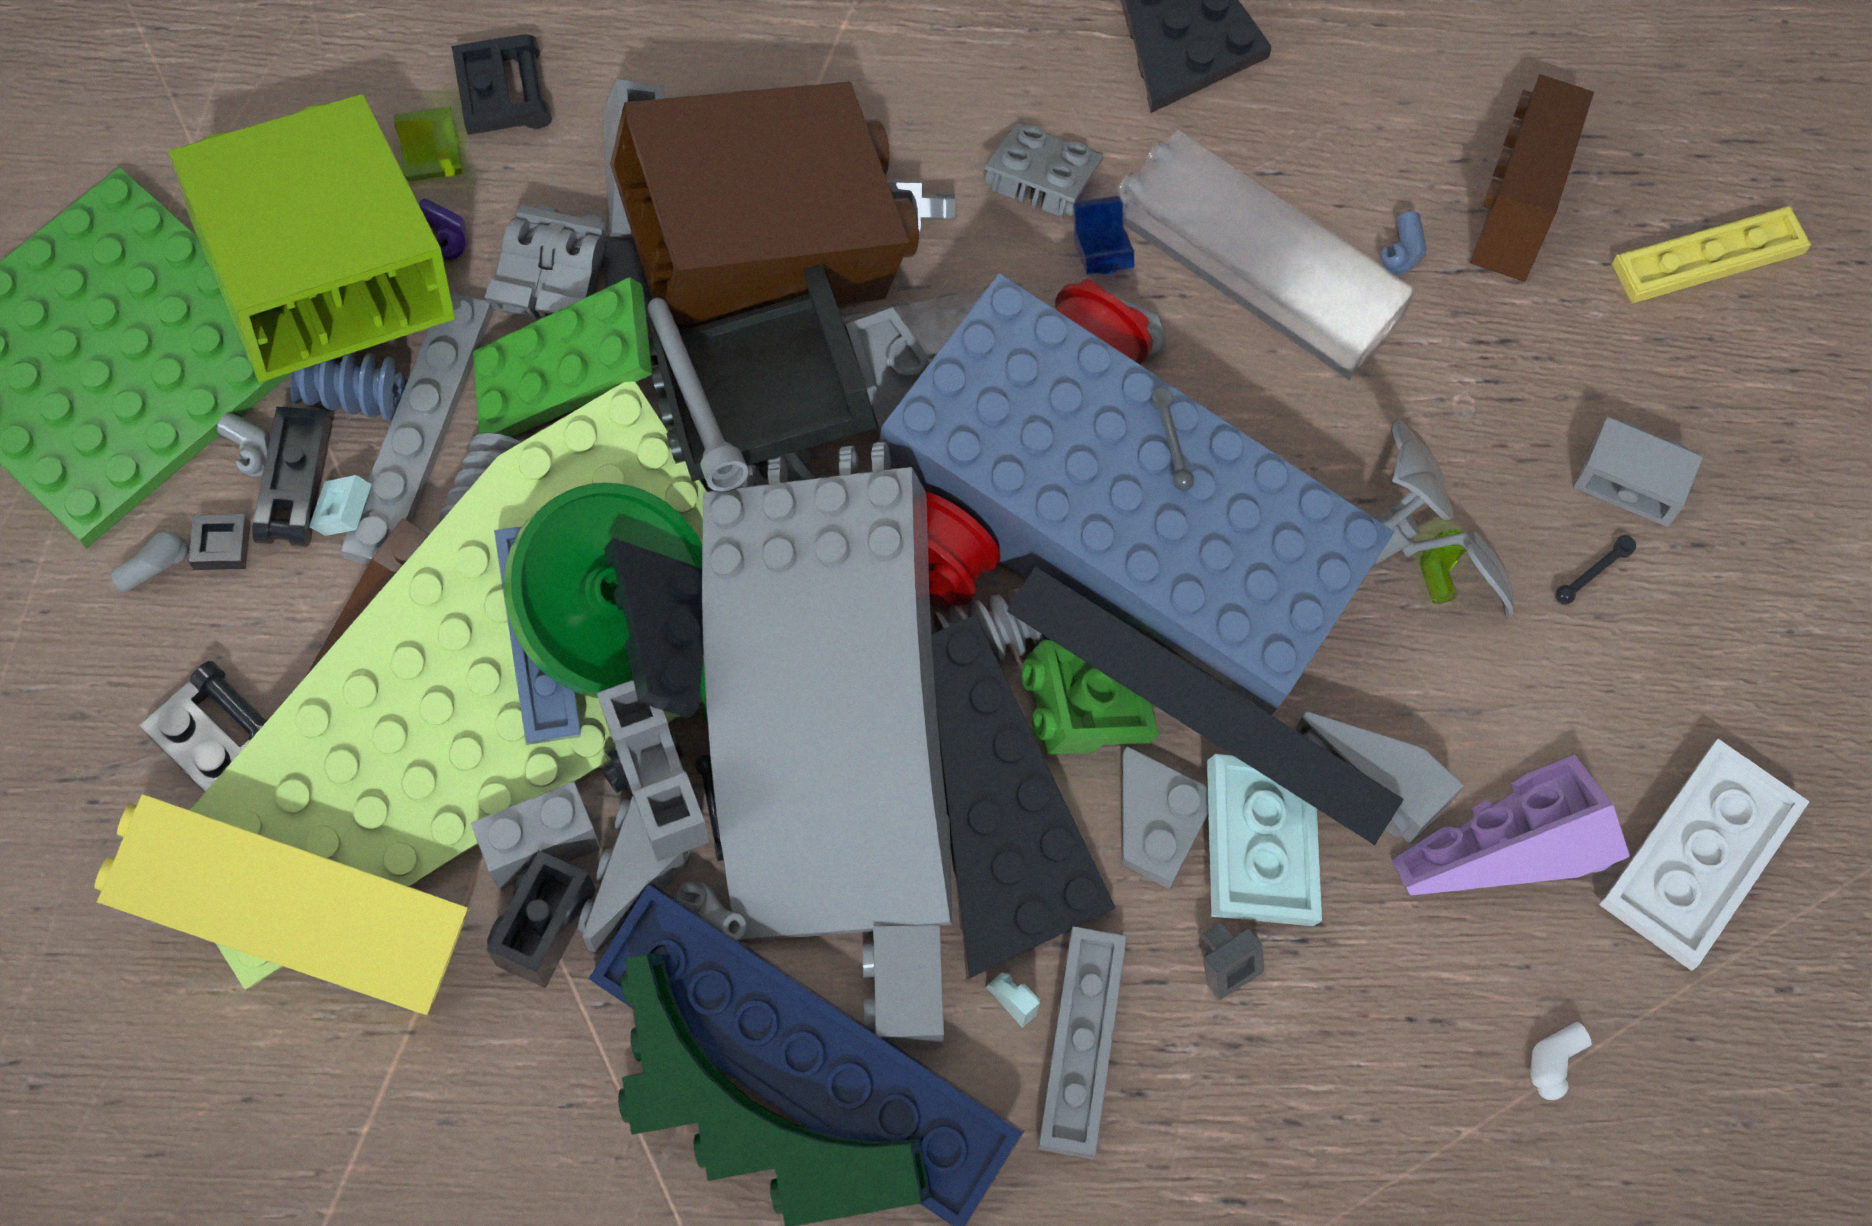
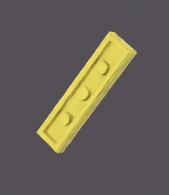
M1787 206L1616 255L1612 266L1631 304L1805 254L1811 243L1791 206Z

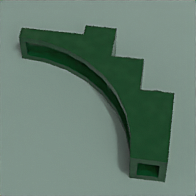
M662 953L625 958L627 971L622 972L621 987L626 1003L633 1006L636 1027L632 1028L630 1035L633 1055L638 1062L642 1061L643 1072L622 1077L623 1088L618 1093L620 1114L625 1123L629 1122L631 1135L698 1123L699 1133L694 1136V1153L698 1166L706 1169L707 1181L775 1169L776 1179H772L770 1183L771 1201L775 1213L783 1214L785 1226H799L921 1204L931 1197L920 1139L873 1142L833 1137L791 1123L753 1101L719 1071L692 1035L673 996Z

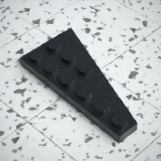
M1121 0L1130 38L1134 40L1140 75L1141 78H1144L1148 92L1147 101L1151 113L1255 65L1270 56L1271 44L1238 0Z
M976 615L931 634L946 809L950 820V849L953 873H955L959 901L958 913L960 929L963 934L967 979L1072 930V926L1078 927L1116 908Z

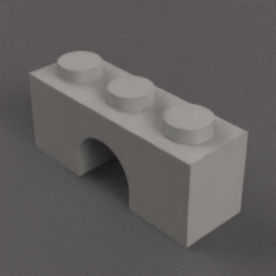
M633 680L598 692L597 696L657 862L710 843L705 820L688 775L684 772L663 710L639 703Z

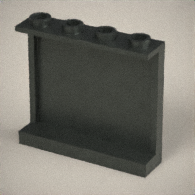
M822 264L803 269L809 292L807 295L679 332L725 442L730 443L741 451L747 466L876 428L867 388ZM647 314L646 317L651 333L648 336L651 367H653L651 376L658 398L667 396V398L658 400L666 430L676 429V431L666 433L675 464L686 462L692 482L704 479L701 461L705 448L652 319Z

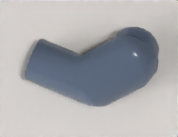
M1414 211L1405 212L1397 217L1396 222L1400 241L1398 243L1395 242L1394 246L1390 249L1385 246L1381 252L1384 270L1390 274L1401 275L1408 273L1426 255L1427 249L1421 217L1419 213Z

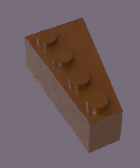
M1539 74L1532 92L1523 89L1513 117L1521 119V121L1513 118L1503 146L1510 148V150L1502 149L1493 176L1500 178V180L1492 179L1482 207L1489 209L1470 261L1471 264L1526 282L1557 212L1592 101L1593 91Z

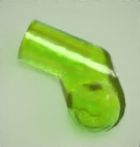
M1452 528L1446 531V533L1441 532L1437 534L1433 539L1464 532ZM1455 544L1425 550L1420 557V568L1433 604L1449 602L1458 595L1450 571L1461 555L1467 551L1460 545Z

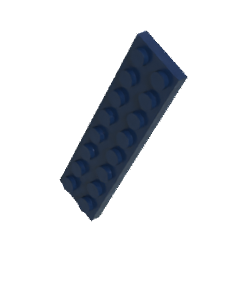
M648 884L590 975L589 980L628 1005L624 999L621 987L622 972L627 971L625 958L662 953L673 996L694 1038L717 1067L809 1129L833 1137L873 1142L920 1139L931 1195L921 1205L952 1226H966L1025 1131L889 1040L879 1037L874 1030L734 937L722 932L713 923L654 884Z

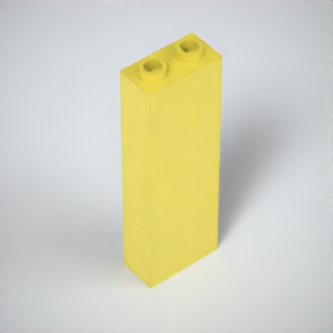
M141 794L137 805L128 804L117 829V835L123 837L116 857L115 859L107 857L104 860L95 881L94 889L101 891L97 903L429 1016L469 912L467 907Z

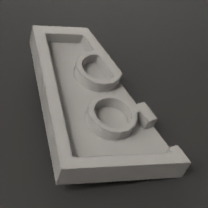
M885 306L843 321L867 388L878 440L884 422L930 364L926 352L891 306ZM891 461V468L898 466Z

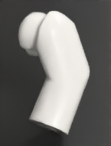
M1577 1021L1541 1040L1532 1050L1531 1082L1537 1087L1539 1095L1544 1099L1557 1100L1567 1093L1569 1085L1565 1078L1567 1077L1568 1058L1590 1047L1592 1044L1587 1030Z

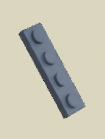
M522 526L494 530L503 595L508 554ZM506 610L526 745L580 737L581 732L574 691L552 680L532 662L517 640Z

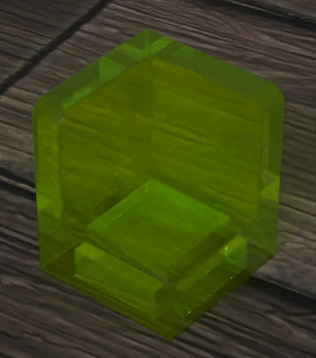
M451 107L402 113L393 116L394 126L401 144L403 170L407 181L412 182L463 174L459 134Z

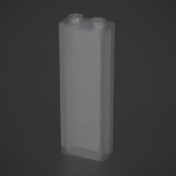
M1178 129L1165 143L1162 141L1157 142L1148 153L1141 170L1136 175L1130 172L1116 190L1115 196L1118 198L1116 220L1349 381L1404 317L1415 292V289Z

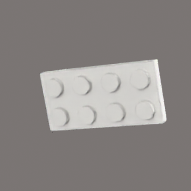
M1717 739L1704 754L1599 905L1692 971L1699 966L1810 801L1720 739Z

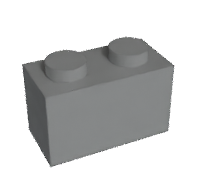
M1607 416L1591 443L1573 488L1665 527H1669L1685 505L1703 456L1689 451L1681 443L1665 441L1641 431L1633 423L1617 421Z
M574 781L470 823L489 873L499 890L516 884L520 873L526 866L531 865L538 850L565 862H570L601 849Z
M940 924L873 926V944H862L863 978L874 977L875 998L864 999V1024L874 1030L876 1035L889 1040L899 1048L943 1047L944 1023Z

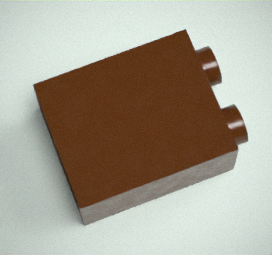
M851 81L624 102L610 166L652 299L662 298L667 302L676 326L718 321L807 295L809 292L803 269L819 264L823 265L837 305L885 299L902 259L913 257L918 248L919 226L915 209L907 198H893L885 176L890 158L885 128L878 119H864Z

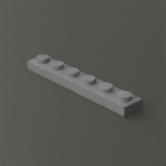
M450 292L455 320L428 329L368 479V482L372 485L357 530L347 532L340 549L345 560L369 565L371 559L402 518L412 523L473 367V351L480 348L492 318L493 308L488 301Z

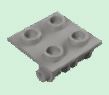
M1016 123L986 163L984 169L988 170L985 177V184L992 186V192L1015 199L1019 193L1018 202L1021 203L1026 201L1031 187H1033L1035 191L1031 203L1032 207L1037 208L1044 192H1046L1042 210L1064 218L1066 214L1074 217L1081 200L1078 196L1103 160L1104 155L1091 151L1082 143L1067 142L1048 135L1039 127L1032 125L1024 126Z

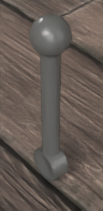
M1159 387L1152 394L1151 404L1161 414L1176 471L1173 477V484L1177 489L1186 491L1193 486L1194 476L1186 470L1170 410L1173 394L1168 388Z

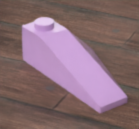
M1574 754L1523 775L1511 783L1514 792L1493 805L1491 802L1484 800L1472 808L1474 818L1458 828L1442 827L1392 859V862L1406 890L1412 896L1577 878L1591 872L1603 871L1612 864L1629 858L1630 855L1614 805Z

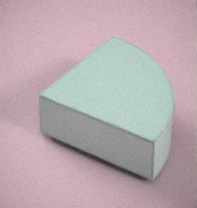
M1000 973L986 985L989 992L1022 1028L1037 1016L1040 999L1025 984L1017 987L1013 983L1010 974Z

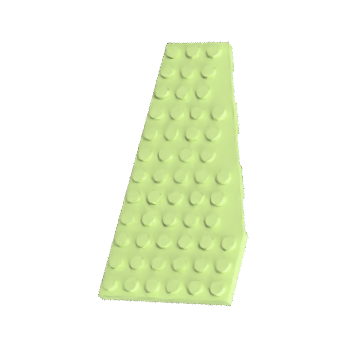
M621 383L499 455L189 811L411 887L478 845L470 823L573 781L576 783L606 763L608 760L604 756L603 751L614 745L605 721L599 699L577 692L574 693L581 736L526 745L494 530L523 526L536 510L565 491L593 483H619L643 489L667 502L686 519L703 544V492L707 491L700 480L692 482L685 461L675 464L666 435L668 431L637 383ZM701 696L699 698V704L702 703ZM663 710L668 724L680 717ZM215 943L245 990L250 989L284 967Z

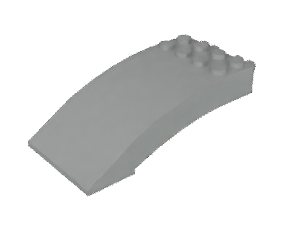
M886 442L873 444L871 452L872 472L859 473V457L855 447L846 446L841 447L839 451V476L788 482L786 459L782 455L768 460V485H756L757 472L754 464L747 466L748 476L746 480L735 489L703 492V651L710 756L717 820L731 911L742 915L746 922L744 934L740 939H737L740 942L873 931V926L953 925L950 820L946 809L931 638L927 496L912 467L891 469L890 452Z

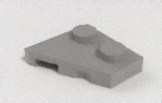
M1127 746L1121 759V769H1123L1121 865L1170 890L1209 814L1208 787Z

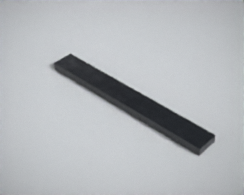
M1036 566L1006 611L1373 845L1377 843L1404 800Z

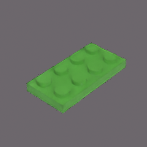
M629 277L474 350L473 360L479 434L493 433L512 438L591 402L623 382H637L652 375L643 285Z

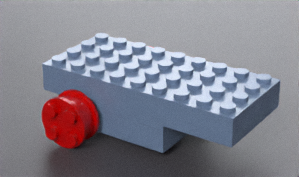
M999 273L881 427L879 442L887 443L890 460L901 468L912 467L926 492L930 601L946 610L952 604H969L976 594L975 581L982 572H990L995 569L999 561L1025 579L1029 577L1036 566L1135 630L1143 629L1272 715L1288 696L1395 531L1142 367L1140 364L1146 361L1152 351V340L1147 330L1149 326L1147 317L1136 308L1128 307L1122 301L1106 292L1098 283L1084 279L1081 283L1065 285L1055 298L1056 309H1054ZM1159 387L1168 388L1173 394V401L1170 405L1173 422L1186 470L1194 476L1193 486L1186 491L1177 489L1173 484V477L1176 471L1161 414L1151 404L1152 394Z

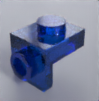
M1111 196L1075 202L1073 205L1074 244L1086 274H1111L1117 270L1135 268L1134 249L1123 226V203L1119 196Z

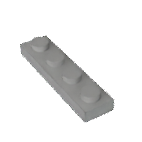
M1072 926L1038 1150L1093 1160L1095 1158L1127 938L1125 935Z

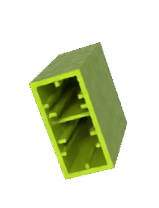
M363 94L328 104L311 105L291 115L232 132L215 133L201 141L168 150L191 224L259 383L455 320L441 248Z

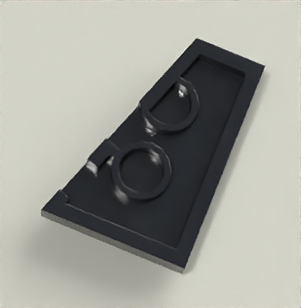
M612 538L604 550L607 564L614 566L618 587L615 589L614 595L617 609L624 610L629 632V638L625 645L638 702L690 718L699 709L704 654L702 568Z

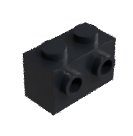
M538 850L531 865L526 866L520 873L513 890L514 897L505 915H500L490 930L486 950L497 967L539 986L547 987L579 924L581 912L588 899L591 900L596 891L589 872Z

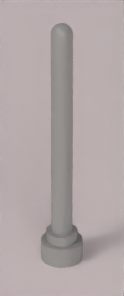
M654 298L648 304L649 315L705 448L701 461V470L711 489L715 491L732 490L746 480L748 476L746 462L741 451L730 443L725 442L667 302L662 298Z

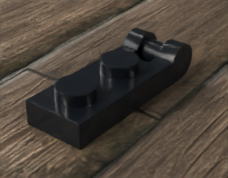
M276 406L253 519L252 535L255 543L272 544L275 539L289 540L292 546H309L312 538V528L309 526L313 517L331 424V418L327 410ZM278 508L292 509L290 520L276 519Z

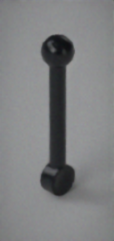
M1627 535L1620 536L1614 543L1611 552L1570 585L1564 584L1557 588L1555 593L1557 601L1564 605L1572 603L1575 600L1576 592L1619 557L1627 558L1631 556L1636 549L1634 539Z
M703 755L696 760L695 768L703 778L717 861H724L716 812L711 756Z

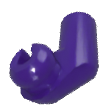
M426 198L422 199L418 204L430 228L435 230L436 240L441 248L442 256L450 260L458 258L464 253L468 244L464 219L460 215Z

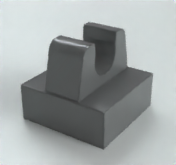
M1219 923L1202 934L1203 940L1208 944L1207 947L1203 948L1206 955L1204 957L1207 985L1219 1000L1264 972L1262 943L1250 929L1234 937Z

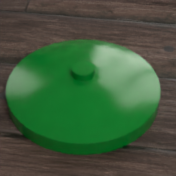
M593 483L565 491L536 510L519 530L508 554L504 575V598L507 614L515 636L525 653L543 673L555 682L574 692L593 698H598V692L633 680L625 645L629 638L624 610L617 609L614 591L618 587L614 566L607 564L604 550L611 539L616 538L702 568L703 544L686 519L656 495L640 488L619 483Z

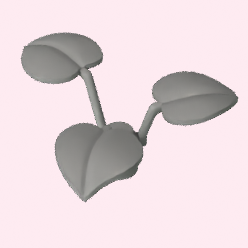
M1397 419L1392 423L1391 428L1399 448L1392 482L1410 489V491L1394 506L1375 518L1395 531L1375 563L1379 564L1401 550L1409 557L1418 551L1455 544L1460 545L1468 551L1477 569L1504 602L1506 620L1513 617V591L1509 575L1498 555L1477 532H1473L1470 535L1460 533L1414 542L1413 537L1418 535L1420 531L1411 513L1426 503L1443 520L1448 521L1453 518V509L1444 491V478L1434 456L1414 433Z

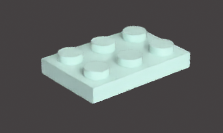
M1214 754L1207 760L1211 917L1304 926L1318 924L1322 921L1317 809L1235 756Z

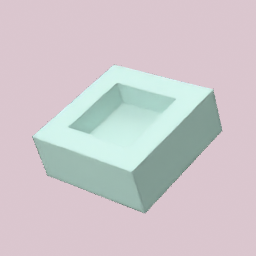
M357 475L325 481L309 527L324 536L357 530L372 484Z

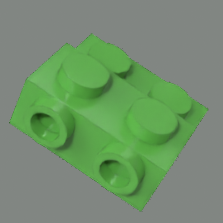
M1043 640L1026 656V660L1021 668V681L1025 690L1033 691L1037 709L1032 715V731L1037 740H1044L1047 755L1094 753L1103 745L1150 743L1159 736L1150 702L1054 641Z

